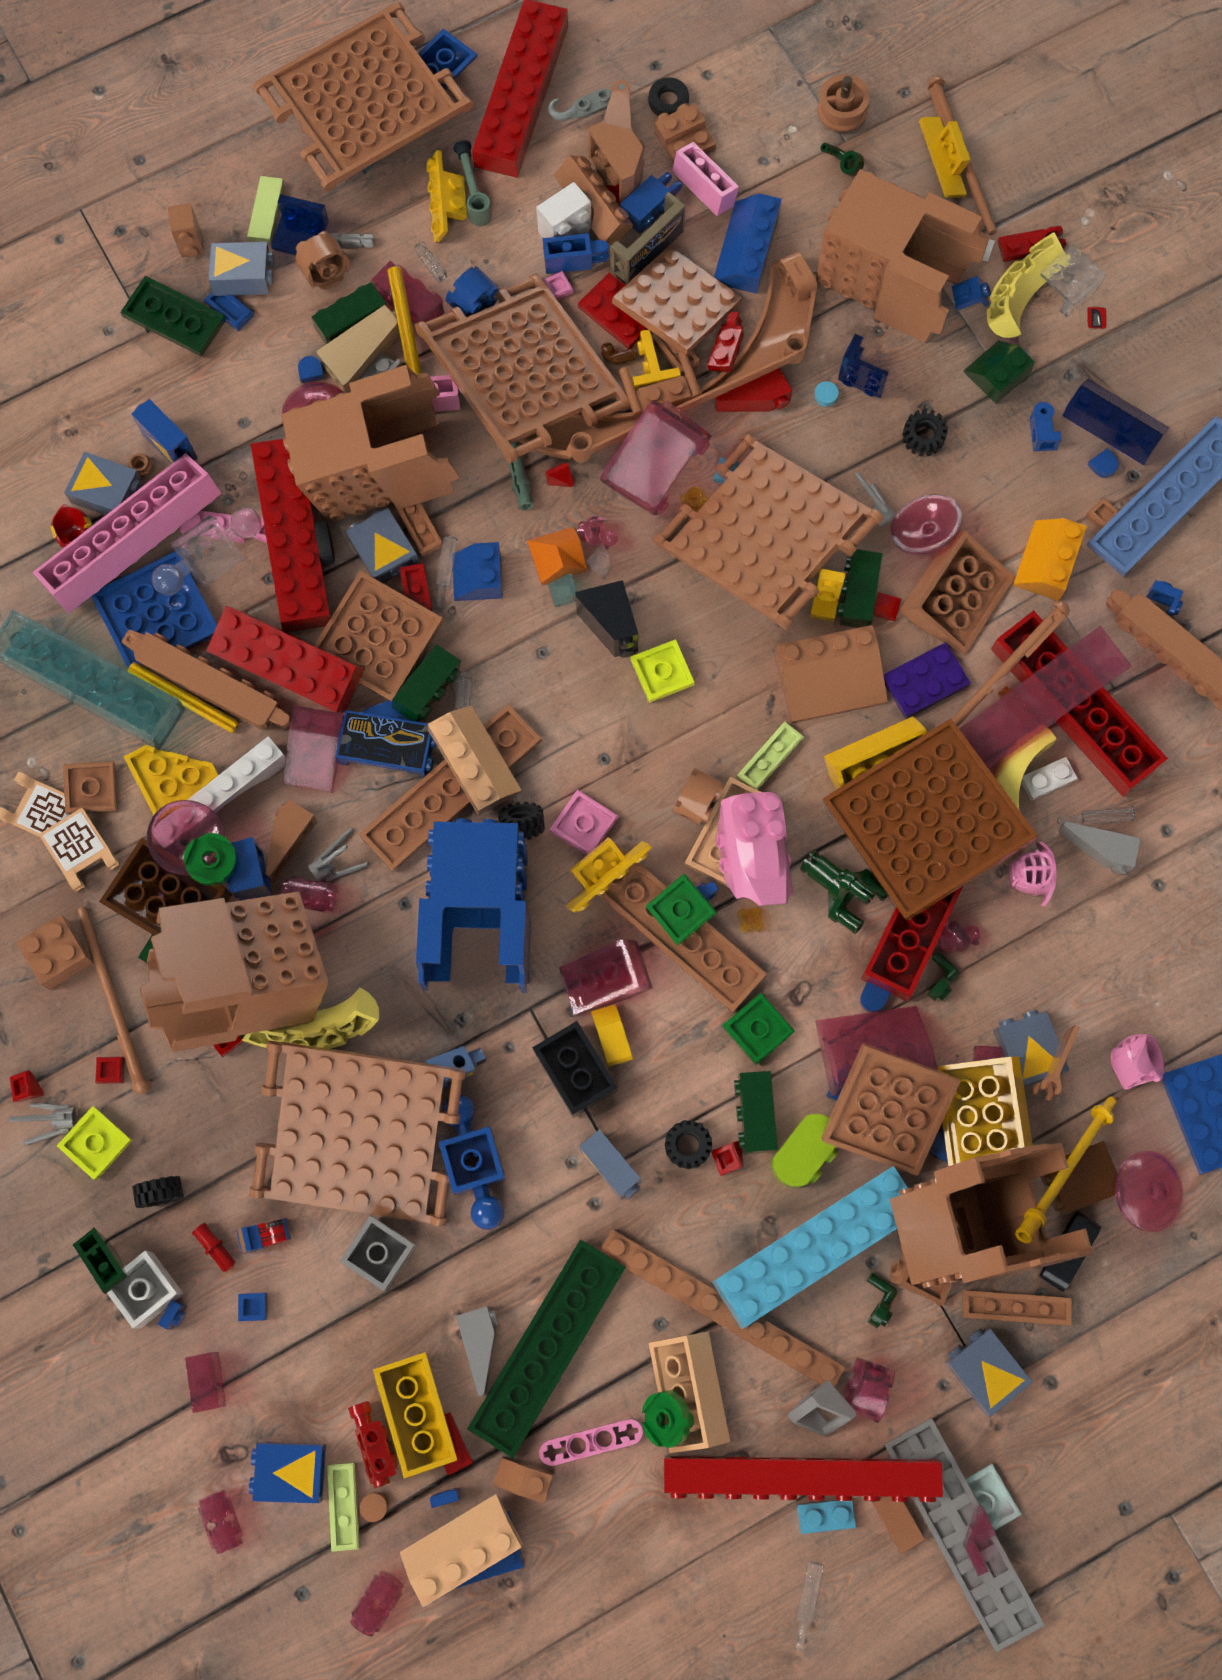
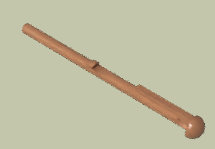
M934 76L928 82V89L945 128L949 121H955L942 88L945 80L941 76ZM970 161L965 167L964 172L988 235H993L997 230Z
M1056 601L1052 604L1055 609L952 718L957 727L988 694L994 691L991 687L1006 676L1024 655L1028 658L1069 615L1070 609L1066 602Z
M80 907L76 911L100 978L101 989L105 993L119 1034L117 1038L133 1082L131 1088L137 1094H145L151 1088V1080H145L87 908Z

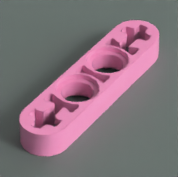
M634 1419L618 1421L548 1440L541 1446L539 1456L544 1464L555 1466L634 1445L642 1438L643 1429L641 1424ZM627 1424H632L633 1428H638L639 1432L635 1433V1439L630 1440L629 1436L620 1437L622 1443L616 1444V1434L613 1427L618 1426L619 1432L625 1431ZM606 1430L611 1433L612 1442L609 1446L602 1447L597 1443L596 1437L599 1432ZM579 1437L585 1441L586 1449L583 1453L576 1454L571 1450L570 1443L574 1438ZM566 1440V1450L570 1457L564 1458V1452L558 1453L554 1461H551L549 1456L545 1457L544 1452L548 1450V1445L558 1449L563 1447L560 1441Z

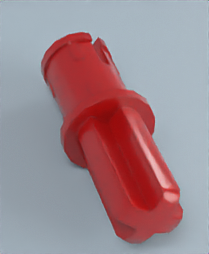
M206 1223L199 1225L192 1232V1235L197 1238L206 1250L205 1255H210L222 1272L232 1269L236 1262L222 1245L223 1241L217 1239Z

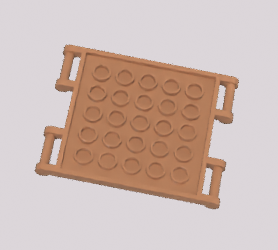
M400 2L388 6L257 80L253 85L256 93L263 97L272 110L273 117L277 123L285 122L288 116L293 114L312 140L313 144L303 149L300 156L305 162L310 164L321 180V186L326 192L333 190L338 183L462 112H469L474 107V102L470 97H466L453 79V74L448 68L433 75L416 52L413 45H421L425 41V35L421 30H417L406 15L405 8ZM393 17L399 19L409 35L405 36L392 19ZM442 83L448 86L458 102L454 103L441 86ZM274 86L285 102L284 106H279L269 92V87ZM321 153L334 172L329 176L316 158V155Z
M537 273L530 275L529 279L508 288H499L496 298L500 303L481 312L465 317L459 307H454L450 309L449 313L427 322L421 321L415 324L418 335L423 337L498 444L509 464L517 461L518 457L541 446L544 448L550 446L552 440L545 428L581 412L586 424L593 426L604 417L617 411H625L631 408L627 395ZM530 288H533L532 290L527 291V292H525V293H523V294H520V295H518V296H516V297H513V298L511 297V296H514V295H516V294H518V293H521V292H523V291H525V290H528V289H530ZM452 321L455 322V323H452V324H450V325H448V326H445V327H443V328H441V329H438V330H436V331H434V332H431V330H434V329H436V328H438V327H441V326H443V325H445V324H448V323H450V322H452ZM613 397L617 400L596 411H593L591 408ZM534 433L538 437L516 448L511 446V444Z
M746 434L741 439L742 443L723 464L720 463L715 468L716 473L724 478L725 482L698 512H695L684 503L679 508L680 512L660 534L657 533L652 540L658 547L787 630L792 624L791 620L811 598H815L820 592L814 584L810 583V580L838 549L852 556L857 550L856 546L876 524L879 525L884 517L878 510L871 509L759 443L751 435ZM748 449H751L752 451L750 452V454L742 461V463L734 470V472L730 471V469L743 456V454ZM688 518L690 521L671 542H668V538ZM866 518L867 520L855 532V534L849 540H846L854 532V530L861 524V522ZM802 591L803 593L789 607V609L784 614H781L788 607V605L795 599V597Z
M268 1041L267 1051H269L266 1081L265 1085H262L261 1094L270 1097H282L276 1145L267 1143L255 1144L254 1153L257 1154L254 1183L250 1187L249 1196L257 1199L268 1198L431 1223L434 1226L440 1227L446 1226L447 1216L445 1215L450 1181L447 1171L433 1169L439 1121L449 1124L460 1123L458 1110L462 1080H465L466 1070L293 1043ZM280 1052L287 1053L283 1086L276 1085ZM445 1077L452 1079L448 1111L441 1110ZM267 1155L275 1156L271 1188L264 1187ZM432 1180L438 1181L435 1213L428 1212Z

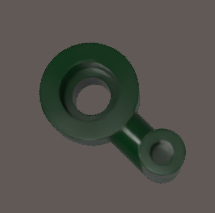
M822 143L820 150L838 158L841 171L844 174L856 176L858 171L863 169L864 158L860 153L855 151L844 152L836 146Z
M938 951L932 960L947 973L927 995L934 1001L937 998L943 1001L952 991L949 985L958 977L959 969Z
M872 1272L867 1282L883 1292L884 1296L871 1313L867 1322L875 1328H878L880 1324L885 1327L893 1315L889 1310L897 1295V1289Z

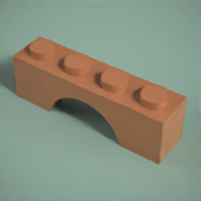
M569 155L554 174L555 179L563 189L575 182L583 193L586 192L589 195L594 207V218L591 228L600 241L604 240L608 245H612L616 241L620 242L633 227L628 218V213L615 201V195L607 190L603 184V179L593 171L591 163L586 157Z

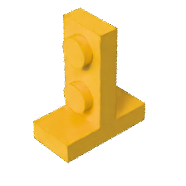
M650 330L640 331V341H637L639 355L644 356L645 362H642L644 375L632 377L635 391L642 387L680 377L679 367L660 371Z
M822 568L819 570L816 587L820 592L813 599L810 618L834 622L845 573Z

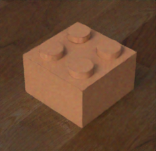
M59 915L16 942L40 985L49 990L94 963L71 922L62 915Z

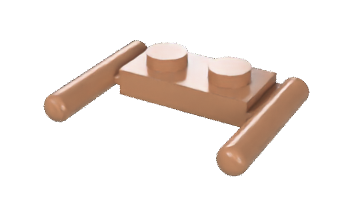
M681 352L678 353L685 377L680 376L642 387L638 391H635L628 368L622 367L619 370L634 416L681 404L702 395L688 354L685 356Z

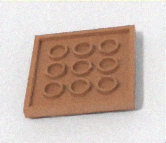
M668 246L613 296L612 304L686 356L730 312L741 304L743 297L671 246Z
M360 571L314 645L365 668L359 684L392 702L394 696L409 679L444 622V619Z
M862 1043L821 1135V1139L828 1144L918 1176L961 1081L957 1077Z

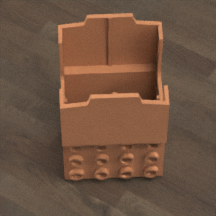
M860 169L850 187L844 188L839 198V206H834L829 214V223L824 230L816 281L823 287L840 292L842 296L852 298L867 308L875 309L874 319L925 343L931 332L941 335L949 312L947 308L941 305V290L946 281L954 285L958 284L970 262L980 264L983 259L989 237L981 232L982 216L931 192L923 199L916 193L908 192L892 182L882 180L875 174Z
M407 365L349 383L351 390L349 393H339L333 398L317 400L311 405L302 408H292L289 412L281 414L286 435L283 438V443L290 454L291 459L288 460V466L291 473L294 474L296 486L329 522H338L353 514L361 515L366 513L367 510L376 507L384 508L392 502L399 510L454 493L452 482L459 479L458 472L448 457L436 459L427 451L423 434L391 443L393 440L438 427L432 399L440 396V393L428 373L417 375Z
M300 892L225 903V899L221 898L159 908L156 921L157 924L160 923L161 933L151 937L154 949L149 950L147 958L149 983L140 986V993L150 1029H161L172 1052L236 1041L238 1035L313 1022L318 1007L322 1003L324 992L327 991L328 979Z
M1046 1143L974 1157L934 1171L935 1178L931 1179L930 1182L920 1183L912 1188L899 1190L900 1196L891 1198L890 1203L911 1285L922 1283L923 1288L961 1280L963 1283L1045 1267L1093 1254L1086 1229L1048 1238L1046 1237L1044 1227L1039 1228L1029 1244L1021 1242L1015 1235L1016 1230L1025 1219L1024 1214L1029 1208H1036L1038 1205L1032 1186L1033 1179L1069 1168L1062 1143L1049 1145Z

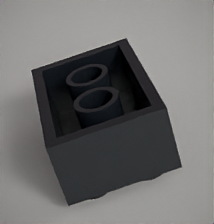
M578 1021L532 1047L533 1052L573 1118L618 1092V1087Z

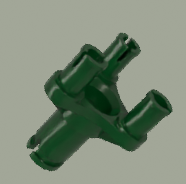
M816 850L812 851L809 854L812 858L811 861L805 858L800 870L803 873L807 872L810 878L828 890V918L835 923H841L853 934H857L864 925V921L848 911L847 905L855 896L866 905L871 902L869 898L873 900L875 896L884 901L888 897L887 893L868 868L859 872H852L849 869L842 870L823 855L819 856Z

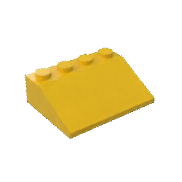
M1019 1056L934 1067L935 1070L957 1077L961 1081L942 1122L948 1166L974 1157L1033 1146Z

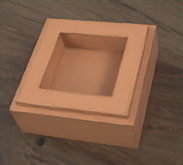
M1103 497L1085 516L1101 530L1119 510Z

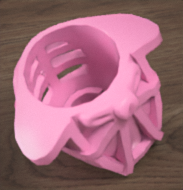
M1040 841L1036 842L1039 850L1025 853L1010 862L1009 879L1012 889L1014 888L1021 893L1032 896L1044 895L1041 906L1045 907L1051 899L1056 886V863L1053 852L1047 844Z
M1135 1034L1128 1036L1116 1048L1111 1050V1066L1124 1090L1151 1081L1159 1082L1163 1079L1165 1063L1158 1042L1152 1035Z

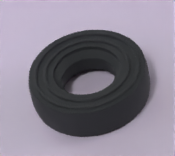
M661 78L649 90V106L657 116L662 113L670 115L676 112L680 105L684 103L689 104L688 89L682 81L676 78ZM664 92H673L678 99L673 104H664L660 100V96Z
M327 521L314 523L321 563L322 565L334 564L335 556Z

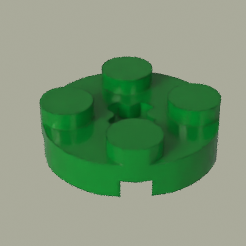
M207 833L198 839H193L188 844L184 852V864L190 876L198 883L203 885H221L231 877L236 869L237 852L230 841L223 835ZM215 853L216 863L207 865L204 857Z
M668 1390L654 1393L646 1399L643 1405L642 1413H645V1422H642L643 1430L647 1438L655 1446L672 1448L681 1445L687 1439L690 1428L694 1425V1416L689 1412L685 1401L675 1391ZM664 1414H667L669 1418V1424L665 1425Z

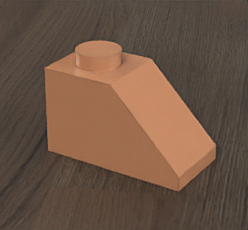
M502 1457L494 1485L516 1495L545 1503L554 1473Z

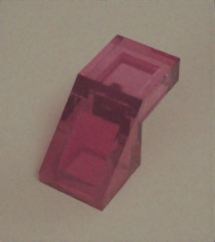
M981 1504L974 1509L963 1542V1547L978 1576L987 1573L988 1570L976 1544L996 1535Z

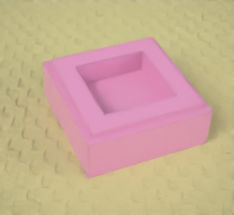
M563 271L543 280L557 301L573 294V288Z

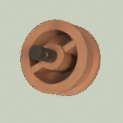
M840 74L828 79L823 84L819 96L818 116L821 122L828 129L837 132H849L860 127L866 119L870 102V92L867 85L858 77L848 74Z

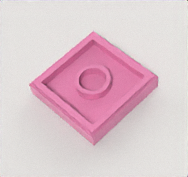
M577 789L549 831L583 854L588 855L604 841L619 819V816Z

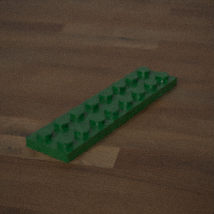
M579 1240L467 1430L512 1459L515 1457L626 1268L625 1266L583 1240Z

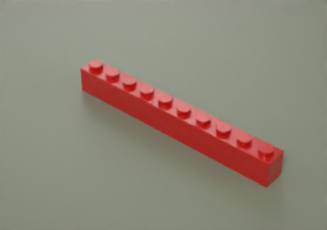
M665 1456L664 1493H670V1498L676 1499L687 1498V1494H698L699 1499H713L714 1494H725V1499H742V1494H750L756 1500H768L769 1495H780L781 1500H797V1495H808V1500L813 1501L825 1500V1496H836L838 1501H852V1496H864V1501H880V1496L891 1497L894 1502H907L908 1497H919L920 1502H936V1497H943L942 1462L939 1459Z

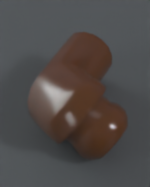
M607 342L601 346L603 359L615 365L636 359L633 348L619 352L614 349L612 343Z

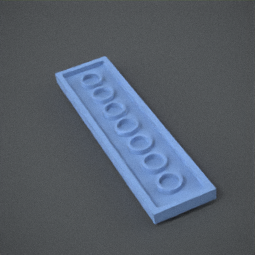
M1215 416L1088 542L1087 546L1122 577L1222 479V420Z

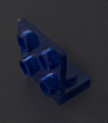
M280 194L278 205L281 218L272 240L271 248L272 250L296 255L298 243L307 241L309 238L325 231L329 219L325 205Z
M855 333L843 356L838 380L848 387L862 390L868 396L881 398L889 373L861 360L865 350L862 347L864 337Z

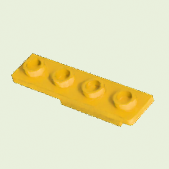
M921 117L919 124L945 198L965 197L967 193L960 174L970 162V155L957 121H949L944 128L940 117Z
M437 150L428 159L426 170L429 172L428 191L431 198L429 210L432 213L431 232L436 243H439L448 233L447 218L464 221L467 217L464 176L443 171L441 150Z
M611 838L604 840L569 869L584 890L565 905L566 908L572 912L584 910L590 904L589 900L596 894L601 895L606 892L610 887L608 884L614 879H620L625 876L629 871L628 868L633 863H639L648 856L647 852L652 848L650 844L641 841L624 856Z

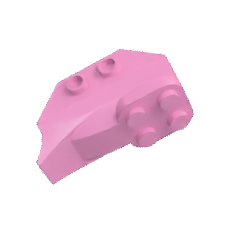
M772 792L739 794L721 800L716 846L720 848L721 858L719 867L720 871L724 874V880L736 899L749 898L759 906L788 904L789 896L794 895L790 873L791 857L787 853L786 823L780 797Z

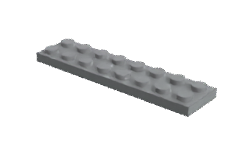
M930 1418L884 1443L892 1459H939L942 1462L943 1497H936V1502H920L919 1497H913L995 1652L1045 1626L933 1419Z

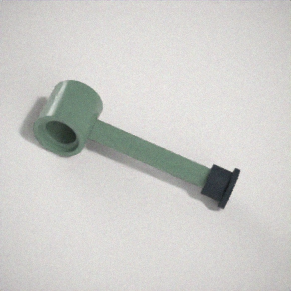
M462 140L457 142L453 149L462 161L471 194L467 199L469 220L476 226H484L490 222L492 217L490 199L486 194L479 192L470 159L472 146L469 141Z

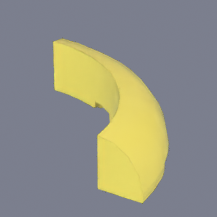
M1055 233L1050 234L1029 249L1030 254L1022 261H1015L994 287L990 295L991 304L986 313L988 325L996 335L1003 338H1013L1021 335V316L1031 297L1051 277L1070 265Z
M1043 724L1028 731L1010 747L994 774L996 780L1018 809L1021 781L1028 765L1041 753L1051 748L1056 741L1052 731Z
M359 988L344 1002L327 1009L318 1010L313 1022L244 1034L242 1041L267 1048L268 1041H279L332 1049L345 1045L348 1039L358 1034L362 1036L369 1031L379 1020V1007L369 992Z

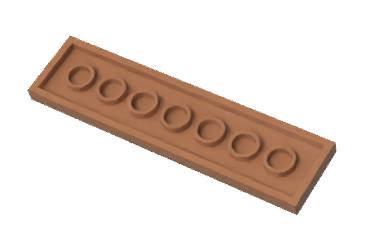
M509 704L483 725L509 770L542 742L541 737ZM444 759L366 827L359 836L385 865L394 872L428 842L429 830H433L434 821L451 822L471 803Z
M615 843V845L618 847L621 853L625 856L627 852ZM633 863L628 868L629 871L625 876L620 879H614L608 884L610 886L608 890L598 896L730 1012L734 1013L766 977L767 973L708 922L677 946L646 908V905L667 887L640 863Z

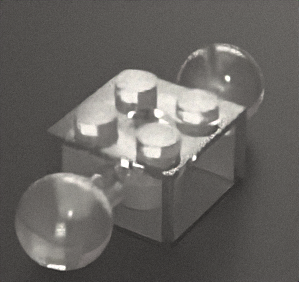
M249 507L239 508L234 511L230 519V526L225 529L218 519L212 516L202 520L170 544L181 561L176 565L162 564L153 571L151 581L154 589L163 595L176 594L183 586V577L189 573L192 574L198 584L204 587L210 585L245 559L233 541L238 537L252 538L259 533L262 524L259 514ZM207 547H209L208 556L204 555V551Z

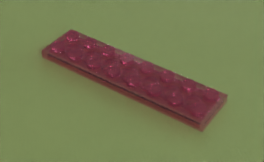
M1100 625L959 728V730L990 770L1131 668L1132 665Z

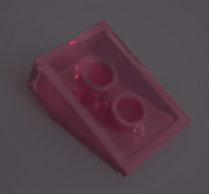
M294 706L288 735L283 778L284 785L332 793L338 769L335 754L344 718L343 713Z
M623 938L559 968L574 1015H580L630 999L653 989L638 942L635 940Z

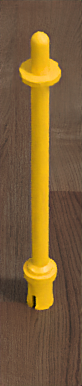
M1110 1096L1103 1105L1092 1108L1091 1116L1093 1121L1068 1157L1067 1164L1069 1168L1060 1170L1036 1208H1029L1024 1214L1025 1219L1015 1233L1018 1240L1029 1244L1038 1229L1044 1227L1047 1222L1045 1213L1102 1125L1112 1124L1114 1115L1111 1111L1117 1103L1116 1098Z

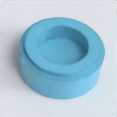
M829 381L819 383L814 393L815 401L824 407L832 406L837 401L838 388Z

